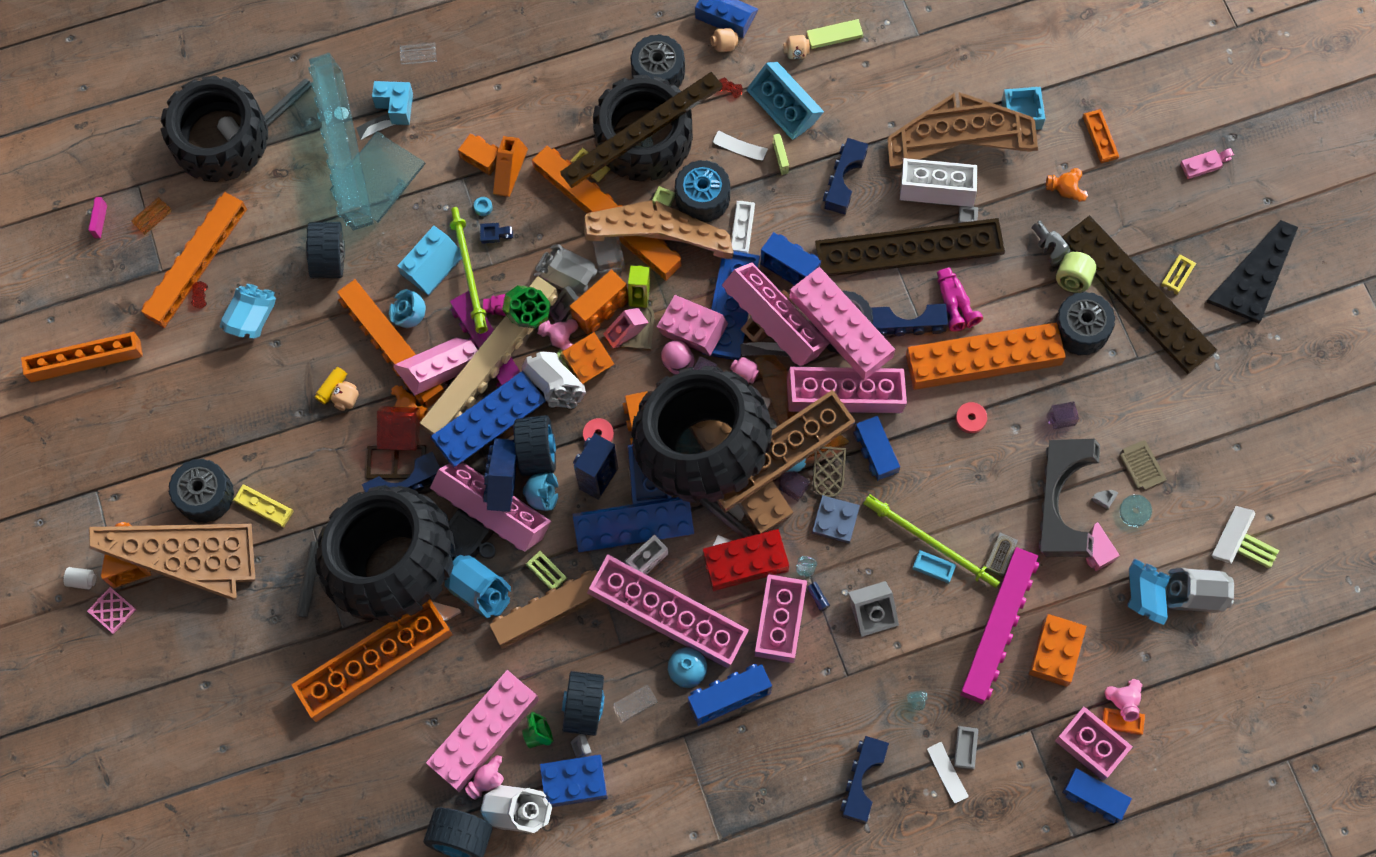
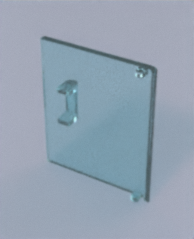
M376 132L329 190L379 223L426 163L386 138L382 133Z

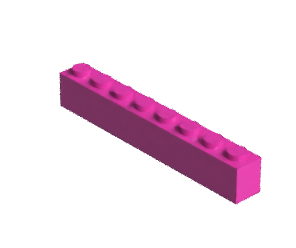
M1018 547L1014 549L960 696L983 704L985 699H990L993 691L990 688L992 681L996 682L1000 672L997 670L998 664L1003 663L1007 653L1003 650L1005 645H1010L1013 637L1010 631L1012 626H1017L1020 618L1017 612L1019 608L1023 609L1026 598L1023 597L1024 593L1030 590L1033 580H1030L1031 574H1036L1039 562H1036L1038 555Z

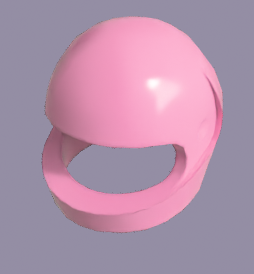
M670 341L663 347L661 352L662 362L672 374H679V371L673 369H680L688 364L687 368L693 367V354L683 341Z

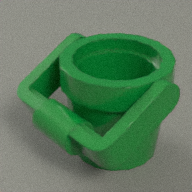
M531 712L527 716L528 727L522 730L528 748L550 745L554 742L547 719L535 712Z

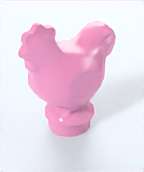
M569 319L566 322H557L551 325L548 320L539 326L538 334L542 335V337L549 336L551 344L564 351L574 345L569 341V337L577 330L578 323L576 320Z
M1132 679L1128 681L1129 686L1107 687L1104 692L1105 697L1121 710L1120 713L1125 721L1138 719V706L1141 701L1140 692L1143 684L1139 680Z
M496 755L488 764L478 769L474 781L469 782L465 787L466 792L471 798L476 800L482 796L483 791H491L501 785L504 778L498 773V768L502 762V756Z

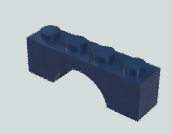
M847 138L846 144L842 143L839 152L841 158L840 160L837 159L834 165L835 175H831L828 185L830 189L824 193V209L846 215L852 191L845 185L843 177L852 169L862 168L869 144Z
M929 304L921 316L910 320L896 316L890 307H871L873 311L872 324L884 337L895 334V336H904L910 333L922 335L930 332L941 334L946 332L948 327L946 304Z
M432 451L415 459L413 473L406 480L399 483H390L378 476L363 483L362 487L365 493L368 492L369 488L383 485L388 487L403 486L419 492L424 486L433 483L440 466Z
M865 736L864 741H859L856 751L860 753L859 759H854L851 769L852 772H855L853 780H848L845 790L849 792L847 800L843 799L840 811H843V818L863 824L867 823L873 802L865 795L862 789V777L870 768L883 765L889 745L888 742Z

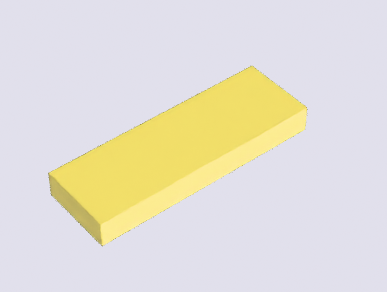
M244 484L233 499L234 503L283 528L294 512L292 509Z

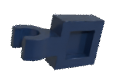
M499 223L480 224V241L482 244L500 243V237L505 239L513 238L511 226L500 227Z

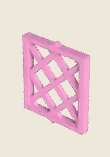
M109 587L87 612L114 634L136 609ZM110 593V600H104L107 594ZM113 593L120 599H113ZM113 602H120V608L113 609ZM123 602L129 607L123 608ZM104 603H110V609L104 610ZM100 604V610L94 611V608ZM130 610V612L125 617H123V611ZM120 611V618H113V612ZM105 612H110V619H104ZM94 613H100V619ZM113 621H120V623L115 628H113ZM104 622H110V627L107 626Z

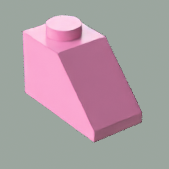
M639 308L624 310L603 334L612 348H616L638 335L649 322Z
M1097 522L1090 532V535L1094 538L1093 557H1086L1088 565L1094 568L1095 571L1116 561L1120 556Z

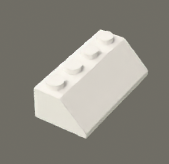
M903 159L900 200L974 207L977 192V165Z

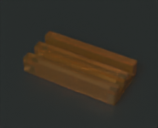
M158 197L133 218L131 222L145 235L172 210ZM149 220H151L146 226H144V227L142 228V226H143L144 224H146Z

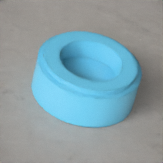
M479 197L475 200L474 210L476 214L487 216L491 213L493 207L489 198Z

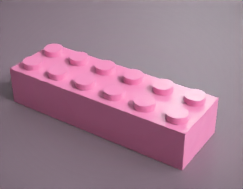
M753 263L735 269L722 284L727 294L732 296L739 303V306L752 316L753 321L758 323L765 330V333L778 343L779 348L785 351L791 357V360L800 367L816 359L829 345L830 342Z
M820 267L790 289L789 298L863 380L867 379L893 358L895 348Z
M790 367L787 374L788 409L791 412L802 411L831 390H834L849 412L902 413L907 404L904 369L879 368L865 380L853 368Z
M463 462L455 468L450 463L440 468L430 487L437 495L446 498L452 505L462 509L470 517L477 519L486 528L492 529L501 538L507 539L517 549L524 552L543 539L551 523L549 519L514 496L511 512L487 510V503L483 502L485 490L484 476Z
M507 670L429 758L426 764L455 790L460 792L476 774L478 769L483 766L539 701L538 696Z

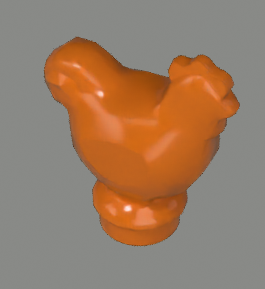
M1071 169L1070 172L1062 174L1059 178L1054 174L1047 175L1046 190L1052 192L1056 189L1061 197L1073 198L1078 200V202L1085 201L1088 197L1086 191L1078 188V181L1082 177L1080 169Z
M396 385L393 387L391 394L396 396L397 401L393 407L387 410V418L391 421H397V419L414 417L416 422H421L428 413V408H425L424 405L417 406L415 397L403 389V386Z

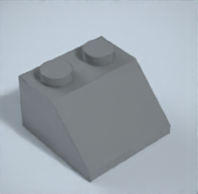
M886 581L848 592L851 608L861 637L899 626L893 592Z

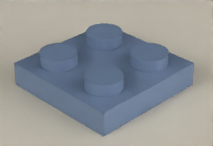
M822 495L812 533L850 543L860 505Z

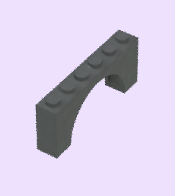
M1095 438L1049 440V447L1046 448L1048 462L1045 466L1046 483L1043 485L1045 500L1042 503L1043 520L1040 523L1042 539L1039 540V550L1046 557H1093L1094 538L1088 532L1077 531L1065 525L1059 512V495L1064 483L1074 472L1087 465L1099 463L1100 444Z

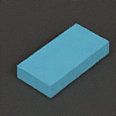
M919 550L912 569L949 584L957 564Z

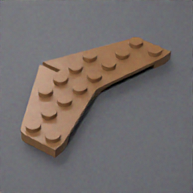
M960 92V107L957 108L955 93H953L888 137L890 169L902 168L904 158L922 160L960 144L1027 152L1038 151L1035 120L1031 116Z
M652 200L587 213L583 222L585 240L604 241L605 237L642 236L688 243L711 250L714 256L725 259H732L734 254L730 235L725 230L692 218L658 201H655L654 209Z

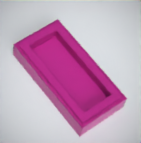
M95 197L88 229L94 238L100 239L107 204L102 197Z

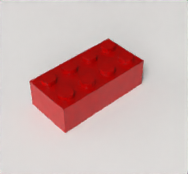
M779 529L703 548V557L713 591L766 578L768 574L777 575L789 572V562Z

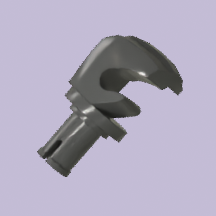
M1037 221L1038 225L1034 223L1031 228L1039 236L1040 241L1038 245L1040 248H1044V253L1050 247H1055L1049 259L1051 267H1055L1061 263L1066 254L1070 253V248L1056 231L1049 232L1042 221Z

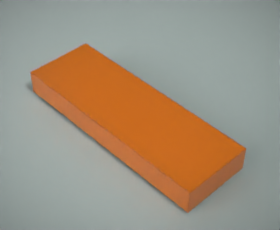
M1101 109L1084 113L1083 119L1100 163L1118 159V151Z

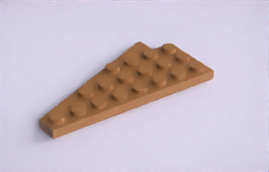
M252 524L89 527V549L231 600H236L237 598L236 582L255 581Z

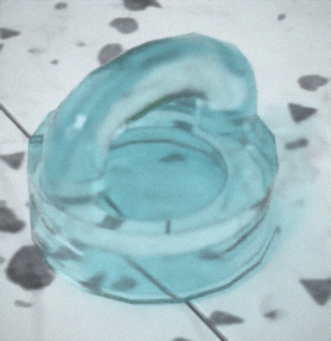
M808 556L800 557L796 567L797 573L802 576L813 575L817 567V561Z
M915 691L908 693V702H911L914 709L923 710L925 700L928 699L927 692Z

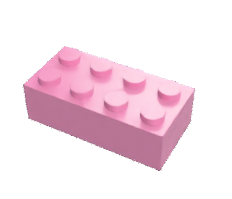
M768 574L755 657L794 663L807 581Z

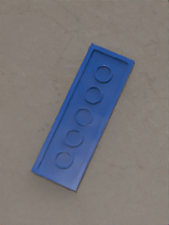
M733 251L732 259L721 258L711 310L723 314L728 325L711 356L739 360L741 357L740 344H743L745 333L740 329L747 323L749 313L743 310L732 296L727 294L722 284L739 267L753 263L758 268L760 255Z
M522 371L434 433L430 438L453 468H455L511 428L516 419L525 418L543 405L546 400Z
M679 497L572 514L578 552L647 542L653 535L658 539H666L694 534L690 502L683 501Z

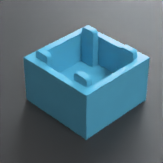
M1041 87L1004 89L1001 99L1002 107L1033 117L1036 130H1041L1045 122Z

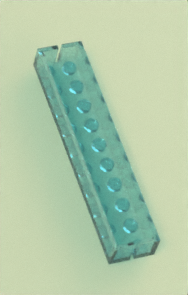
M326 53L309 59L310 67H308V70L313 78L311 85L316 93L314 100L319 108L317 113L318 119L322 123L320 131L325 139L323 146L329 158L326 161L332 173L330 180L335 188L333 196L338 203L336 211L338 216L343 218L344 223L349 225L354 231L373 225L374 222L343 71L332 55Z

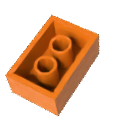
M611 269L570 305L572 319L577 321L578 326L587 335L595 332L605 319L609 320L614 315L615 310L626 305L629 299L627 284Z
M1047 614L1042 624L1028 675L1068 687L1072 682L1087 626Z

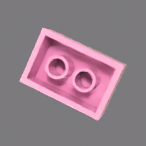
M674 295L657 328L663 336L674 341H683L688 347L711 356L728 323L723 314Z
M1085 707L1076 714L1055 740V742L1102 781L1109 777L1133 747Z

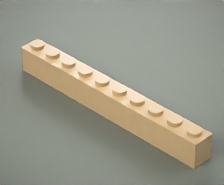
M537 276L529 287L541 290L552 306L558 298L557 290ZM505 316L420 422L422 428L433 435L463 414L467 408H471L476 401L475 398L479 393H483L486 390L487 383L491 378L494 379L498 375L499 368L503 363L506 364L510 360L511 353L521 346L523 338L527 334L529 335L534 328L519 327Z

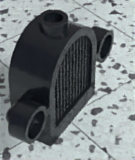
M459 508L450 521H448L455 545L452 561L459 555H469L475 558L479 552L484 559L493 558L496 554V549L492 543L487 541L494 531L486 528L483 523L470 517ZM442 511L443 514L446 516L447 520H449L447 514L444 511Z

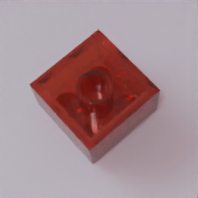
M381 406L377 411V449L416 451L420 445V408Z

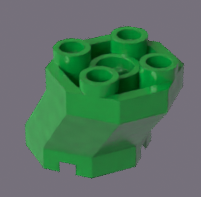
M517 285L505 294L502 309L509 320L519 327L537 328L548 320L551 304L541 290H537L534 287Z

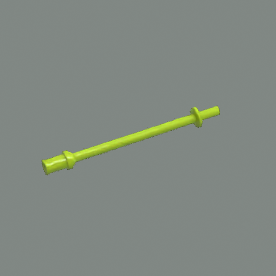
M453 207L451 208L453 221L450 222V227L452 230H456L473 306L471 318L474 320L476 332L482 334L488 331L485 320L486 312L480 307L463 232L466 222L464 219H460L458 208Z
M871 494L864 501L863 505L878 513L877 516L888 517L975 574L977 582L981 578L995 588L1000 584V581L985 572L987 567L978 568L891 511L888 503H882Z

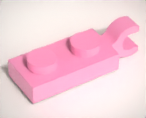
M1231 148L1224 150L1220 154L1213 150L1182 160L1180 164L1187 179H1191L1221 169L1223 167L1222 163L1230 161L1232 159L1231 156L1234 154Z

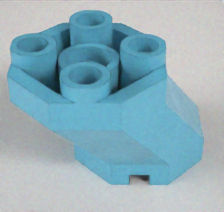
M246 284V287L239 286L235 289L234 297L221 319L220 328H224L223 331L238 337H244L245 334H250L249 338L259 337L275 305V292L259 290L253 284Z

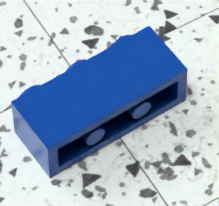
M878 416L857 423L853 433L856 441H860L863 447L861 448L863 457L868 459L870 463L868 467L871 475H875L878 481L899 473L900 465Z
M1077 768L1072 771L1062 791L1068 800L1084 804L1086 810L1092 813L1097 811L1104 815L1103 818L1111 823H1118L1122 820L1132 800L1131 797Z

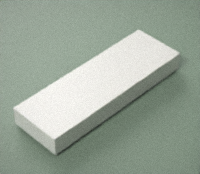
M737 201L731 239L733 251L749 253L755 203Z
M1235 506L1212 554L1214 559L1232 564L1255 516L1254 510Z

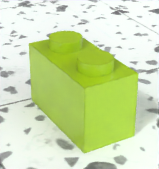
M630 266L628 281L629 306L647 308L650 291L649 267Z

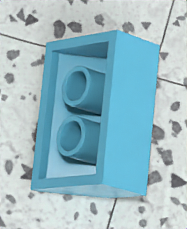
M433 226L397 267L404 278L429 296L462 259L460 248L448 235Z

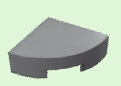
M1114 490L1101 491L1096 493L1091 500L1108 510L1118 492Z

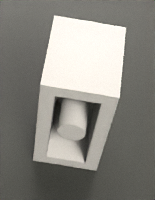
M653 535L626 560V564L644 574H648L668 555V548Z

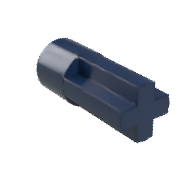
M817 582L807 586L819 611L830 607Z

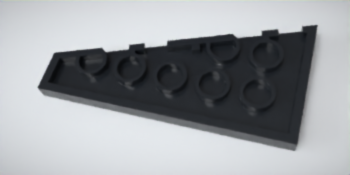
M1280 220L1206 302L1259 324L1298 227Z

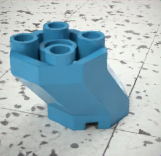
M469 555L457 556L453 560L454 566L451 575L445 580L444 586L452 595L458 597L482 616L489 618L491 617L490 615H500L510 603L508 591L511 592V586L502 577L496 575L475 558Z
M1134 558L1129 567L1131 598L1127 605L1138 614L1145 615L1150 620L1164 625L1168 618L1165 588L1170 576L1161 571L1158 573L1156 567L1147 563L1145 565Z

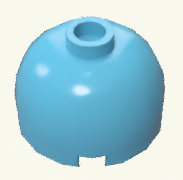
M408 289L401 290L394 297L396 299L395 303L390 305L389 318L397 326L404 328L415 327L425 316V302L417 293Z
M538 473L528 479L523 488V495L532 508L542 511L554 509L558 499V494H555V487H558L556 476L553 473Z
M684 647L678 649L668 661L670 679L682 688L698 686L707 675L705 657L693 648Z

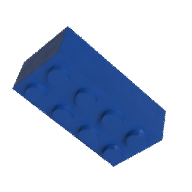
M753 664L747 667L746 671L741 674L738 672L732 673L727 676L728 679L720 682V680L710 683L709 688L704 690L699 688L690 693L691 696H688V705L697 725L700 726L770 695L772 684L763 665L757 666V664Z

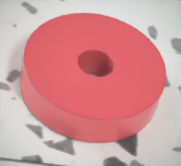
M975 402L963 404L956 414L958 427L966 433L981 431L987 422L986 410ZM968 416H974L975 419L970 420Z
M593 419L583 429L584 441L588 437L591 438L596 432H601V437L606 440L613 441V427L605 419Z

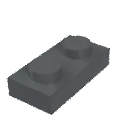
M570 286L564 287L557 301L550 307L549 314L556 323L567 320L571 314L570 305L579 298Z

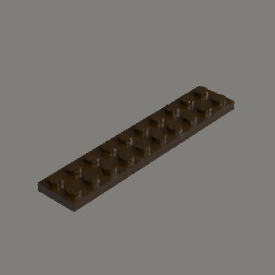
M1090 215L1062 236L1072 252L1085 253L1095 261V276L1187 374H1190L1217 352L1212 343Z
M999 218L815 241L817 257L821 261L820 268L828 276L1005 254Z

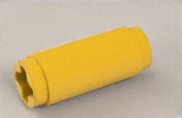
M339 367L333 369L316 392L314 398L324 405L329 402L336 384L342 383L346 379L347 373Z

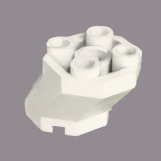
M539 352L536 353L537 357H526L522 365V371L544 393L550 407H567L572 409L577 406V403L581 402L586 394L584 385L563 366L562 360L558 359L556 353Z
M500 785L484 795L480 812L484 820L494 828L535 833L549 823L552 806L542 791Z

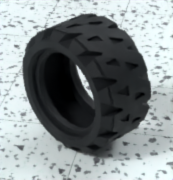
M634 75L631 80L623 78L613 83V89H606L598 99L599 104L594 108L593 130L595 146L598 147L615 136L614 129L617 123L628 113L637 110H654L680 93L681 90L674 84L671 86L665 79L657 76L651 79L648 75ZM691 109L671 122L672 129L663 141L649 147H633L609 163L610 170L620 177L628 175L629 180L645 181L650 177L651 181L665 177L668 172L673 173L682 165L683 160L688 157L693 140Z
M217 76L202 77L200 81L192 80L182 85L181 91H175L167 101L169 107L164 108L162 111L161 123L163 127L161 128V133L176 162L187 174L196 179L201 177L203 181L218 182L221 178L229 181L238 178L243 171L247 173L257 164V159L262 158L267 147L268 127L256 99L244 85H240L236 80L227 77L220 79ZM215 111H230L241 117L238 132L227 143L214 148H200L189 143L192 127L204 115Z

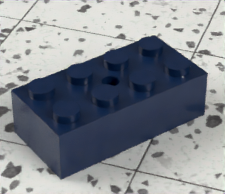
M594 433L591 438H587L583 446L585 449L581 454H577L573 464L579 489L599 500L619 467L615 444Z
M495 438L494 445H490L484 477L485 490L483 502L487 503V510L511 512L517 467L514 440Z

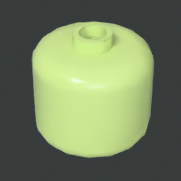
M1081 252L1066 254L1056 273L1058 285L1068 292L1082 293L1087 291L1096 272L1095 261L1089 255Z

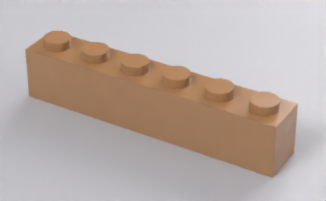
M586 571L581 574V578L575 581L571 579L565 582L563 587L557 590L556 588L549 590L545 593L544 597L540 599L538 597L533 598L528 602V605L512 609L507 616H498L493 619V623L489 625L501 649L597 601V598L587 594L597 575V571Z

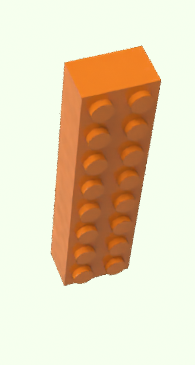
M1057 322L911 346L907 348L906 352L913 390L1061 366L1066 358Z
M431 599L422 605L423 610L412 616L405 614L398 621L389 622L291 684L308 714L315 722L321 720L453 635Z

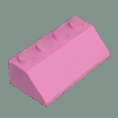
M456 337L394 365V368L413 394L417 395L458 376L478 349L471 340Z

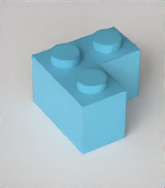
M374 81L372 98L375 108L389 109L388 114L391 124L410 125L413 100L410 82Z

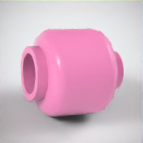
M742 357L738 361L734 360L730 367L732 372L747 380L748 384H753L759 374V370H757L758 365L746 357Z

